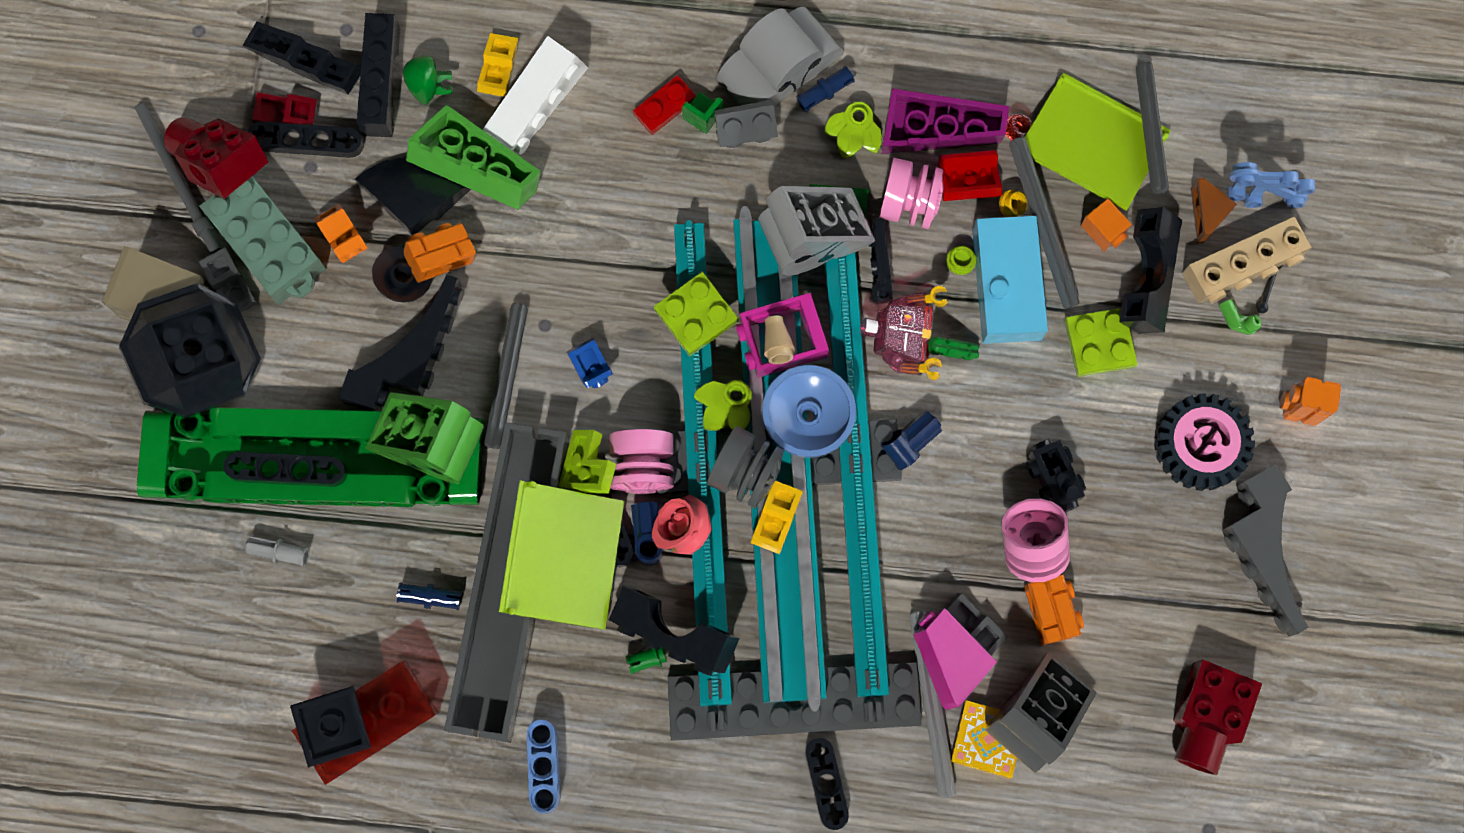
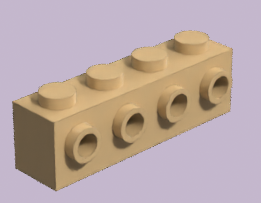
M1294 216L1190 264L1182 274L1198 304L1207 300L1212 304L1227 296L1226 291L1235 288L1238 292L1252 285V279L1261 276L1264 280L1279 272L1277 267L1287 264L1290 268L1305 260L1303 255L1312 247Z

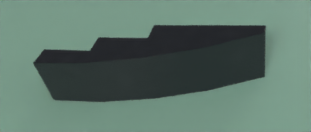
M256 21L243 43L246 49L279 66L348 95L360 76L361 68L357 64L337 58L329 50L307 43L301 36Z

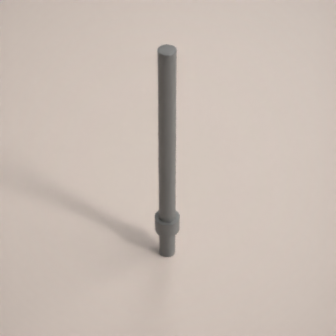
M137 104L135 110L193 220L192 226L197 236L202 237L210 254L221 250L213 234L214 227L210 219L203 215L173 155L166 150L164 138L146 104Z

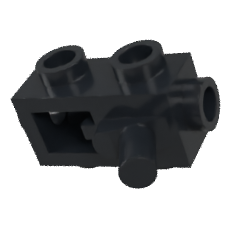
M1050 439L1033 445L1034 450L1028 455L1030 460L1026 462L1031 477L1033 479L1038 477L1042 488L1039 489L1040 498L1054 502L1065 513L1079 507L1078 501L1085 497L1084 491H1086V486L1081 475L1075 474L1071 465L1073 457L1067 446L1063 447L1061 440L1051 443ZM1043 460H1051L1053 468L1047 469Z

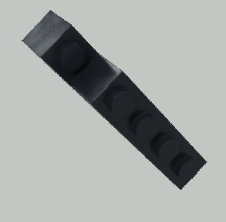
M446 274L441 288L426 314L397 345L357 370L348 369L339 394V398L344 404L366 411H380L390 394L388 387L423 397L425 389L429 390L434 380V372H432L435 361L439 362L443 355L444 344H442L444 335L445 333L449 334L452 329L454 317L451 315L455 305L459 306L463 298L464 289L461 288L462 286L457 277Z

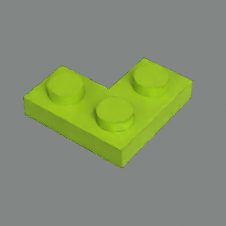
M573 430L558 488L576 492L609 494L616 463L609 460L596 459L603 434L595 430Z

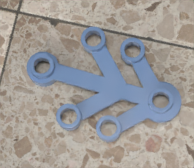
M1242 162L1232 167L1233 171L1229 175L1230 180L1234 183L1227 188V197L1232 201L1244 200V206L1247 208H1257L1263 205L1262 195L1266 190L1282 197L1283 201L1287 203L1288 208H1301L1305 206L1308 194L1315 192V180L1299 179L1298 172L1296 171L1260 172L1256 163ZM1253 185L1250 192L1246 194V187Z

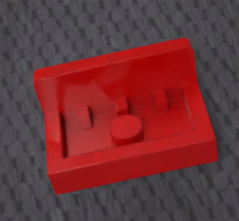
M997 151L940 155L938 168L943 169V201L1001 196L1003 187L997 168Z

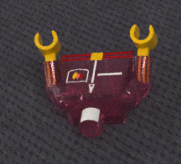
M936 286L931 290L930 294L919 292L904 295L890 301L884 309L877 313L876 320L870 318L862 320L860 334L874 338V353L882 356L883 361L895 372L918 376L926 373L927 377L931 380H937L940 377L938 372L929 371L933 366L942 367V364L937 358H929V345L927 342L931 338L933 307H930L929 303H934L938 307H943L948 303L947 299L935 300V296L938 293L947 292L944 287Z

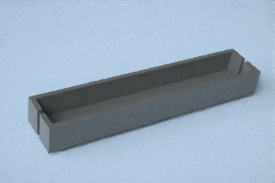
M505 422L444 727L446 732L477 737L479 731L478 737L511 743L535 618L499 612L519 480L525 482L534 481L536 484L558 488L569 443L566 432L539 428L538 435L540 440L535 439L536 433L532 426Z

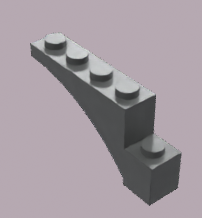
M1274 464L1237 486L1239 491L1238 497L1241 503L1246 508H1250L1252 514L1222 531L1225 535V544L1230 551L1236 552L1241 560L1240 566L1243 573L1249 579H1253L1258 587L1257 594L1260 600L1266 606H1270L1275 614L1274 621L1277 627L1290 637L1301 633L1309 627L1301 615L1291 592L1283 560L1282 519L1286 496L1292 488L1277 465Z

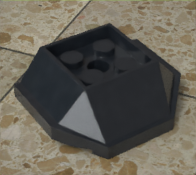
M198 283L138 303L119 345L120 352L142 403L185 419L244 397L261 360L238 305ZM188 343H194L200 348V353L197 355L187 354L183 346Z

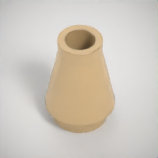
M771 316L766 318L765 357L768 358L771 364H784L791 361L795 347L784 325L783 317Z

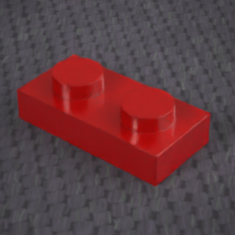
M677 75L635 108L633 115L651 135H654L682 112V106L685 102L691 104L696 95Z

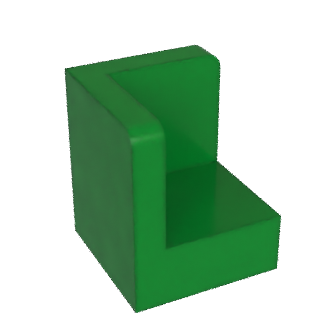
M699 92L691 104L685 102L682 106L683 119L707 134L716 122L714 110L723 109V99L717 97L715 101H712Z

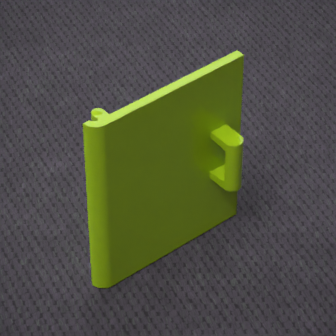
M1063 73L1058 78L1056 86L1025 136L1032 160L1106 200L1109 199L1113 204L1127 211L1149 172L1142 115ZM1161 125L1164 144L1169 138L1171 130Z
M519 480L499 612L605 630L624 501L540 485L534 481L525 482Z

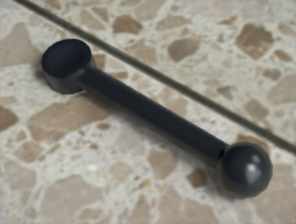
M1277 273L1269 277L1262 301L1257 305V311L1261 314L1268 311L1267 303Z

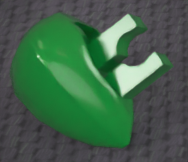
M420 55L412 58L405 64L402 72L404 82L410 93L423 105L429 104L434 95L452 94V86H443L441 84L445 79L452 80V72L436 71V63L432 56Z

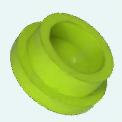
M956 246L949 251L946 264L952 273L966 275L974 269L976 256L970 248Z

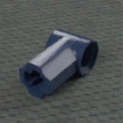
M922 411L903 429L894 431L890 441L886 443L881 442V447L895 463L898 470L905 469L919 458V451L942 432V425L929 411Z
M658 502L631 505L637 559L644 565H655L663 556L662 548H658L656 554L652 557H645L640 551L645 543L655 544L652 539V528L658 516Z

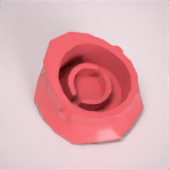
M687 495L681 499H671L664 504L662 509L658 511V516L652 528V539L657 548L672 549L674 553L693 554L701 548L711 531L707 505L693 495Z

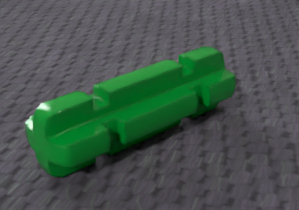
M942 337L930 338L927 342L929 345L928 352L935 355L940 354L959 359L962 357L965 360L977 359L980 355L978 352L979 346L976 343H967Z

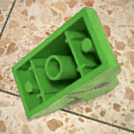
M390 392L366 445V449L390 460L411 466L435 478L459 484L484 425L470 417L471 412L454 401Z

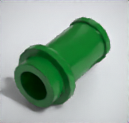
M660 647V650L648 648L631 655H626L628 665L641 661L630 665L629 670L631 674L656 665L660 668L662 663L667 662L663 647Z

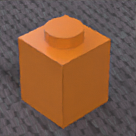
M1107 199L1088 214L1080 226L1105 251L1110 246L1116 249L1127 240L1129 236L1126 233L1132 224Z

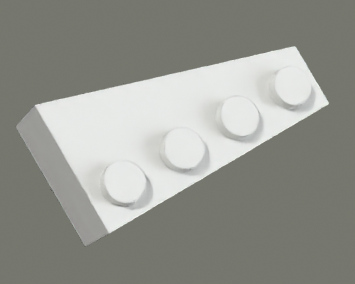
M547 36L485 125L483 131L517 155L523 154L528 148L531 138L544 125L548 117L574 87L588 67L576 55Z

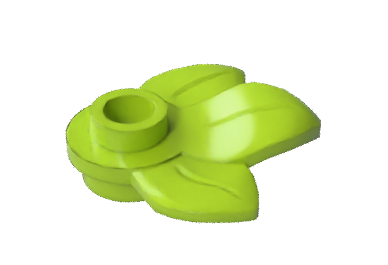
M854 102L846 108L845 112L832 115L825 126L824 133L826 135L838 137V150L844 159L854 155L862 146L872 153H877L882 140L881 129L873 122V111L864 102ZM856 111H861L864 114V119L860 122L855 121L853 118V114Z
M732 380L723 384L712 381L701 386L695 392L694 398L707 406L703 416V428L705 430L717 431L729 425L733 431L736 426L742 429L748 426L751 417L748 405L751 402L752 392L745 382ZM738 391L742 394V398L739 401H734L730 395Z

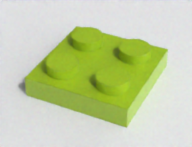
M703 272L653 306L654 311L689 357L739 322V318Z
M1121 308L1065 318V327L1077 377L1134 368L1138 365L1130 329L1119 322Z

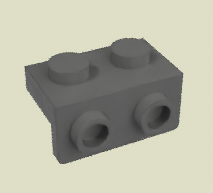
M772 100L714 110L717 128L716 135L720 147L735 148L742 143L753 141L762 143L769 141L771 138L778 137L775 109Z

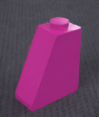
M945 608L936 612L930 610L918 621L920 627L913 635L941 705L945 710L957 708L976 688L997 661Z

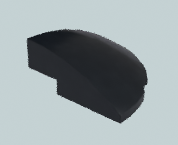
M407 155L378 163L355 178V181L411 235L419 233L434 218L439 220L471 190L406 161Z

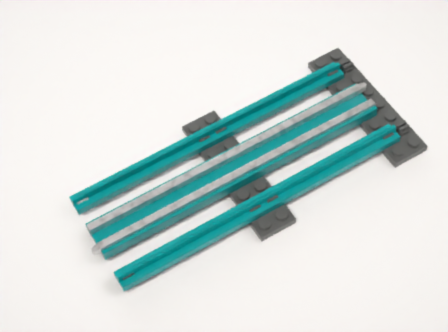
M743 206L739 219H733L739 316L742 312L799 296L797 275L784 276L781 274L759 220L752 221L750 210L747 206ZM687 220L686 224L674 225L677 289L701 272L707 277L704 223L692 224V220ZM685 233L687 238V247H685ZM692 233H694V247ZM855 252L843 257L832 258L825 262L833 372L847 383L854 396L856 418L849 437L839 448L820 457H799L784 451L781 469L775 481L803 491L780 554L753 544L761 672L730 673V665H728L725 673L713 672L712 676L698 671L699 675L667 677L671 741L922 725L917 662L887 664L873 482L901 481L902 474L901 470L897 469L895 463L881 447V442L886 443L890 441L893 432L898 430L897 419L868 421ZM799 311L782 316L784 325L795 347L793 355L802 353ZM765 322L751 326L763 364L769 362L768 358L764 355ZM746 341L741 342L743 382L750 387L752 392L751 402L748 405L751 415L750 422L744 430L755 435L752 447L755 451H758L765 441L770 442L766 457L770 458L778 445L771 439L765 428L762 415L763 401L771 383L780 374L789 369L757 378L755 370L749 371L744 353L749 351ZM710 342L690 357L681 346L685 431L670 432L673 434V456L660 460V462L673 466V473L663 475L672 477L674 479V486L669 490L663 489L658 491V495L689 493V495H693L707 505L711 531L701 548L692 554L696 628L700 624H707L728 632L719 490L707 485V481L732 430L731 428L717 431L705 430L703 428V416L707 406L694 398L695 392L701 386L713 381ZM807 411L802 414L805 420H807ZM734 483L730 490H738L740 485ZM841 484L854 666L824 668L812 486ZM768 495L759 502L755 509L751 507L752 534H754ZM800 701L798 707L792 708L788 702Z

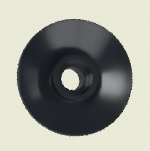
M396 246L386 249L376 258L372 268L373 283L384 297L392 301L401 303L412 302L426 294L431 286L432 278L418 283L404 256L405 246ZM402 275L407 280L405 282L398 281L396 277Z

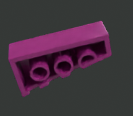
M892 89L881 154L1000 144L1006 134L1010 106Z

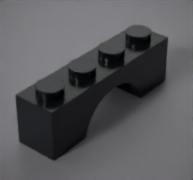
M365 13L356 122L363 136L392 137L393 134L392 72L395 57L399 54L400 26L395 14Z
M1164 207L1139 209L1137 211L1133 238L1141 253L1142 273L1135 290L1123 296L1119 322L1138 334L1165 332L1182 219Z
M627 586L622 587L609 617V621L619 625L617 631L630 637H634L637 634L644 638L643 644L656 650H660V647L669 650V657L683 663L689 660L696 664L695 670L712 676L713 672H726L740 639L707 624H700L689 634L678 637L668 629L663 620L662 601L639 589Z

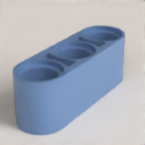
M540 719L529 725L526 734L529 801L531 807L538 813H551L557 809L561 798L558 734L553 724ZM540 726H547L551 733L549 740L542 744L537 743L534 738L535 730ZM545 757L551 761L552 769L547 775L541 776L536 772L535 766L539 759ZM545 789L553 794V802L548 808H542L537 803V795Z

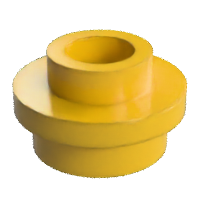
M1014 189L1005 191L999 200L1000 211L1004 217H1020L1027 209L1025 195Z

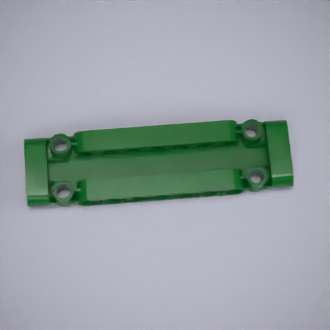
M210 409V412H202L185 419L166 411L146 410L142 420L137 493L140 498H183L187 501L202 499L212 503L371 507H413L415 504H428L433 507L442 504L479 505L484 428L460 483L453 484L366 449V445L382 411ZM474 418L483 424V418ZM198 419L197 427L192 431H187L189 421ZM235 452L329 456L338 458L345 464L347 477L341 485L335 487L246 483L234 481L227 476L223 465L225 459ZM239 460L238 465H233L232 467L237 474H240L241 469H251L254 472L253 476H256L255 467L247 466L241 460ZM273 460L266 462L262 468L264 476L271 477L275 475L278 471V464ZM305 462L296 464L293 469L295 478H304L309 473V465ZM315 463L317 473H325L330 479H333L334 474H339L340 472L334 464L331 465L329 470H321L317 467L319 463ZM192 478V487L188 491L182 492V483L186 479ZM431 484L440 485V491L435 497H427L425 493L427 487Z

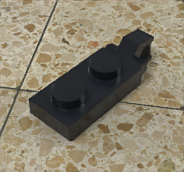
M877 218L872 219L873 229H870L875 242L870 244L869 247H875L876 257L870 258L872 276L878 275L877 282L872 287L875 304L893 302L885 223L884 219Z

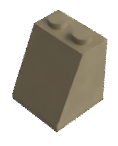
M124 246L102 303L121 319L130 321L138 303L196 283L209 289V283L201 275Z

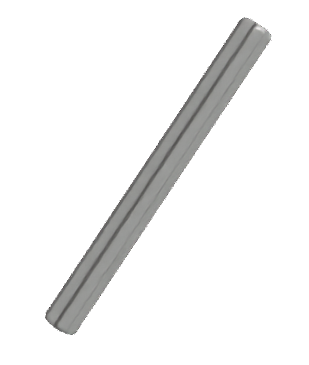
M916 611L910 614L912 635L920 627L918 621L926 614L925 611ZM913 635L938 795L940 798H950L956 796L943 709Z

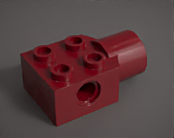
M180 117L169 124L164 134L166 150L176 157L188 180L223 199L228 197L269 163L255 135L219 118L206 124H201L191 118Z
M1204 659L1193 662L1173 719L1183 731L1174 760L1192 769L1211 775H1218L1227 746L1243 742L1263 683Z

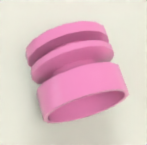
M893 158L879 218L899 222L903 211H910L909 224L914 226L917 215L923 214L921 228L929 230L932 220L937 215L943 193V169L935 167L932 180L926 179L928 165H923L917 177L912 176L913 162Z
M633 429L617 431L609 435V456L623 460V462L616 464L614 475L618 476L613 477L611 489L632 494H650L663 489L669 490L673 488L674 479L663 475L673 473V466L660 462V460L673 456L672 433L661 430Z
M1026 499L1014 504L1006 511L1002 519L1005 563L1010 572L1019 579L1029 582H1046L1057 578L1063 573L1070 562L1068 517L1063 509L1052 501Z

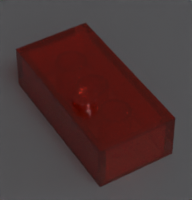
M406 660L355 690L372 747L315 765L314 768L325 785L439 713ZM295 728L292 730V732L295 735L298 742L300 743L298 732Z

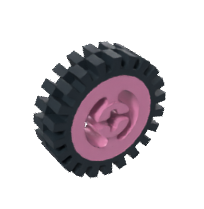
M1202 393L1196 397L1191 395L1182 401L1180 400L1165 413V416L1158 424L1159 428L1155 432L1154 438H1157V442L1154 444V448L1159 452L1157 456L1158 462H1163L1165 465L1163 471L1166 474L1170 472L1174 476L1172 478L1174 482L1178 483L1181 481L1184 483L1183 487L1188 489L1196 487L1197 491L1205 489L1210 491L1229 484L1248 467L1247 463L1252 460L1254 454L1251 453V450L1255 447V440H1251L1254 430L1253 427L1248 428L1247 423L1250 420L1247 415L1245 417L1240 415L1239 412L1242 409L1238 405L1233 408L1230 405L1232 401L1227 398L1222 401L1219 400V395L1212 394L1210 397H1206V393ZM1194 423H1206L1217 429L1206 442L1207 447L1200 451L1197 458L1212 456L1215 459L1214 462H1203L1191 455L1202 444L1203 440L1201 438L1212 428L1211 426L1195 428ZM1185 439L1187 440L1188 450L1185 445Z

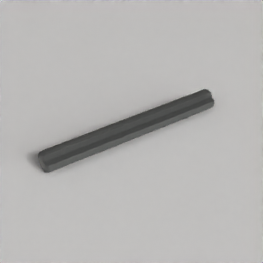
M1140 62L1136 67V76L1151 191L1153 194H1165L1169 189L1154 69L1151 62Z
M512 303L484 442L488 448L500 449L528 311L527 306L524 304Z

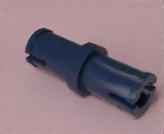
M843 66L842 69L826 79H818L816 85L797 95V102L804 112H808L809 109L825 99L831 100L834 98L836 92L854 83L855 79L848 67Z
M399 583L397 603L404 602L424 605L426 609H431L432 606L460 609L459 602H461L462 590L435 588L434 584H427L426 587Z

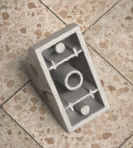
M806 7L796 8L789 13L785 9L780 8L764 16L747 32L740 44V49L720 69L717 81L739 106L772 100L775 107L843 55V50Z
M780 186L767 197L768 208L758 217L781 274L784 276L804 273L824 264L832 258L852 254L875 242L852 188Z

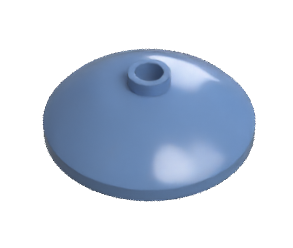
M802 365L783 372L771 383L763 401V422L771 439L786 452L799 457H820L839 448L849 437L855 423L856 404L851 389L835 372L820 366ZM810 411L813 413L814 418L808 421L803 418L802 414Z

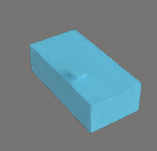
M1037 216L977 219L972 229L976 256L975 268L982 344L1042 341L1048 332Z

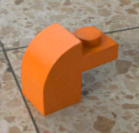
M340 203L314 218L342 264L368 249Z

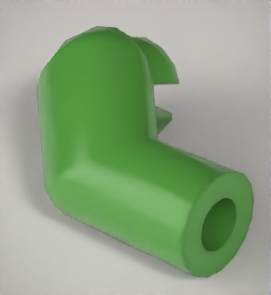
M1232 299L1219 305L1225 321L1231 330L1251 335L1261 328V319L1257 315L1245 316L1239 314Z

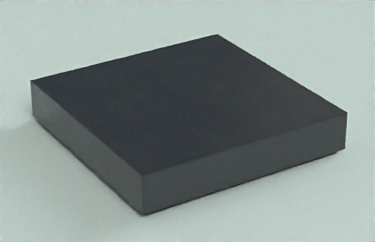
M354 685L290 705L308 768L372 747Z

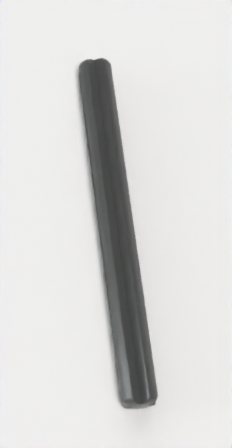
M1024 137L1016 138L1009 143V147L1032 216H1037L1038 234L1062 306L1064 308L1076 306L1080 301L1026 139Z

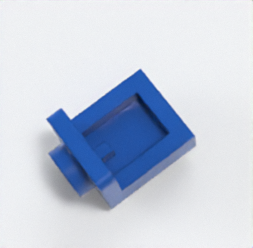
M593 338L566 352L586 388L590 386L598 388L609 381L607 377L613 375L611 368L607 365Z

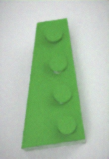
M448 105L443 107L408 140L406 161L517 210L536 193L541 171Z

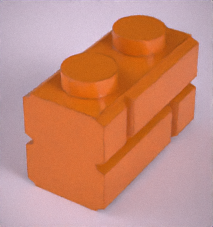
M451 223L442 224L435 229V232L427 235L423 232L416 233L408 238L403 251L418 283L472 264L476 255L475 248L468 238L462 223L453 226Z
M1306 377L1300 383L1293 384L1288 392L1284 391L1281 396L1280 409H1283L1282 416L1285 420L1295 422L1301 420L1304 424L1318 425L1338 411L1341 393L1340 384L1330 381L1322 383L1321 379Z
M1064 574L1046 582H1032L1024 586L1041 647L1082 635L1080 629L1084 628L1083 618L1079 610L1074 611L1071 599L1075 598L1074 589L1070 580L1065 581Z

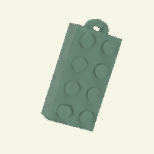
M253 176L225 199L214 194L199 205L277 305H280L290 296L302 298L308 295L314 289V278L326 270L319 258Z

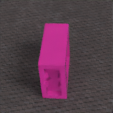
M811 293L742 312L739 316L740 323L735 324L740 342L746 341L749 352L744 353L749 371L755 370L757 378L827 358L829 348ZM800 311L812 350L795 354L791 361L784 364H771L769 362L763 364L751 326L765 322V319L771 316H786Z

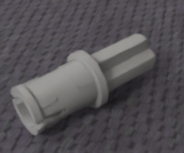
M250 536L245 545V552L247 554L272 559L273 563L283 561L304 567L309 557V547L283 543L282 539L273 541Z

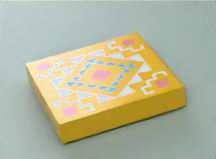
M967 700L964 701L951 754L952 763L1009 779L1013 778L1017 758L985 731L987 725L1000 709Z

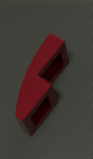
M257 92L252 123L263 121L313 125L317 99L287 94L286 98Z

